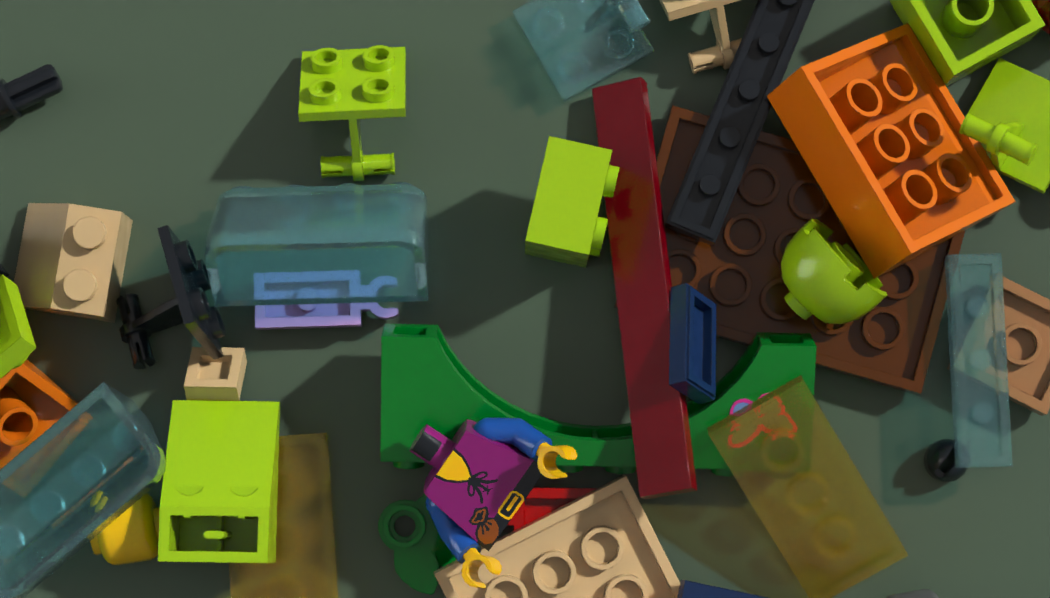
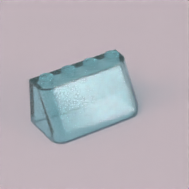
M395 182L385 185L344 183L338 186L307 187L303 185H289L286 187L268 188L237 186L222 193L216 203L205 246V265L215 307L428 301V204L426 194L421 189L407 182Z
M105 382L101 383L0 470V598H24L153 488L164 474L166 459L152 423L132 399Z

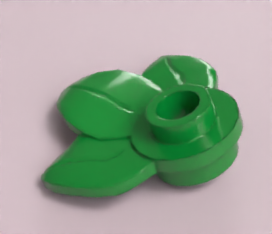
M423 494L417 501L405 499L389 504L380 515L378 530L384 544L394 550V567L401 580L416 591L432 595L435 593L438 585L434 571L440 569V566L444 567L457 559L440 538L425 505L426 495ZM409 516L414 520L415 530L410 536L404 537L396 532L395 523L399 517Z

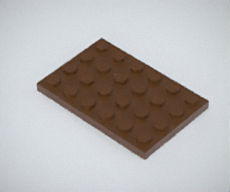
M673 105L656 160L664 226L710 117ZM761 131L714 246L665 227L672 287L687 283L717 304L716 337L749 346L757 332L810 333L817 346L816 366L912 394H921L965 231L909 262L879 276L878 278L883 284L880 290L887 292V296L860 319L845 324H830L811 315L807 320H804L791 309L784 299L790 291L782 279L781 259L787 244L811 218L817 219L834 231L827 238L828 241L831 243L836 241L842 246L847 243L859 256L860 254L793 140Z

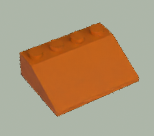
M908 23L801 66L767 95L768 100L874 279L909 262L1016 202L981 143L964 134H960L959 130L965 117Z

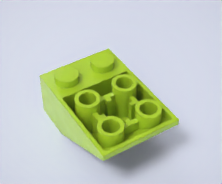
M172 401L159 507L158 562L276 563L280 402Z

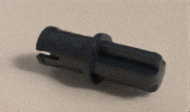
M46 64L8 83L4 79L0 80V121L12 115L18 119L22 116V110L63 90L60 76L51 64Z

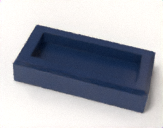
M684 283L671 287L669 385L697 404L715 401L717 304L689 284Z

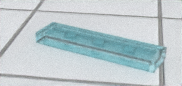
M1001 253L947 255L945 257L955 468L1011 467L1013 463Z

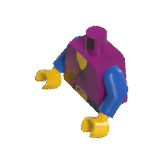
M485 417L478 422L466 419L452 440L426 424L409 449L411 453L433 466L425 479V505L440 538L457 561L463 564L461 572L465 583L471 587L486 589V585L478 577L479 567L484 563L492 574L500 575L502 566L496 558L481 555V546L488 551L491 549L542 475L549 479L568 477L556 465L558 454L567 460H575L577 458V452L573 447L568 445L552 446V440L521 418Z

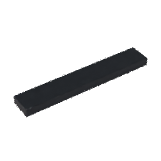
M815 0L757 1L669 213L665 227L714 246L772 106L767 95L781 84Z

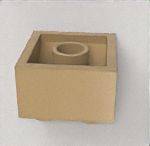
M28 203L14 283L18 286L24 309L115 323L118 307L116 300L120 296L133 220L123 212L70 203Z

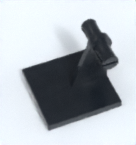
M168 225L158 228V233L176 297L143 316L137 294H125L127 301L123 296L116 300L123 322L119 329L121 339L129 345L133 367L135 369H145V363L149 367L153 366L156 361L153 357L149 337L153 333L184 323L185 327L213 360L223 357L219 338L226 336V331L217 307L209 306L205 291L212 289L213 286L208 269L202 259L196 260L188 240L180 242Z

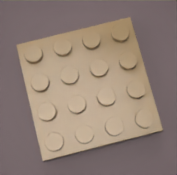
M622 475L496 540L489 551L481 547V555L496 558L502 566L500 575L492 574L484 563L479 567L478 577L486 585V589L471 587L465 583L461 572L463 564L457 560L434 571V575L446 598H677L680 582L626 475Z

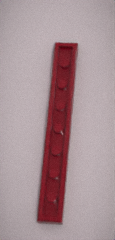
M637 77L592 88L598 146L611 149L612 155L609 165L620 167L613 198L605 197L639 495L644 499H652L697 491L686 396L669 385L670 298L672 282L647 82L643 78Z

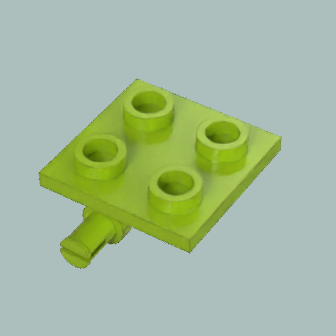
M376 45L365 49L337 50L334 48H321L316 51H302L298 107L299 122L349 120L352 155L321 156L322 178L353 176V181H364L365 175H395L394 152L391 154L363 155L360 119L406 117L405 47Z
M999 58L963 120L959 132L981 143L998 173L1044 194L1050 184V81Z

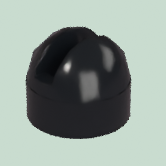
M943 439L932 443L928 447L924 455V465L929 475L934 479L943 482L954 481L962 477L967 471L969 456L965 447L958 441ZM954 448L959 454L946 473H944L938 467Z

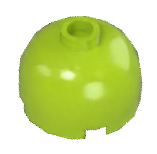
M811 218L793 236L782 256V279L790 291L784 299L791 309L804 320H807L811 315L830 324H845L858 320L874 309L887 296V292L880 290L883 286L882 282L878 277L873 278L865 262L847 243L842 246L836 241L833 243L828 241L827 238L834 231L819 220Z

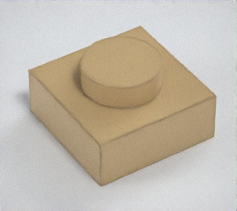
M192 347L184 382L186 399L239 401L247 365L245 349L221 347L224 356L213 360L203 347Z

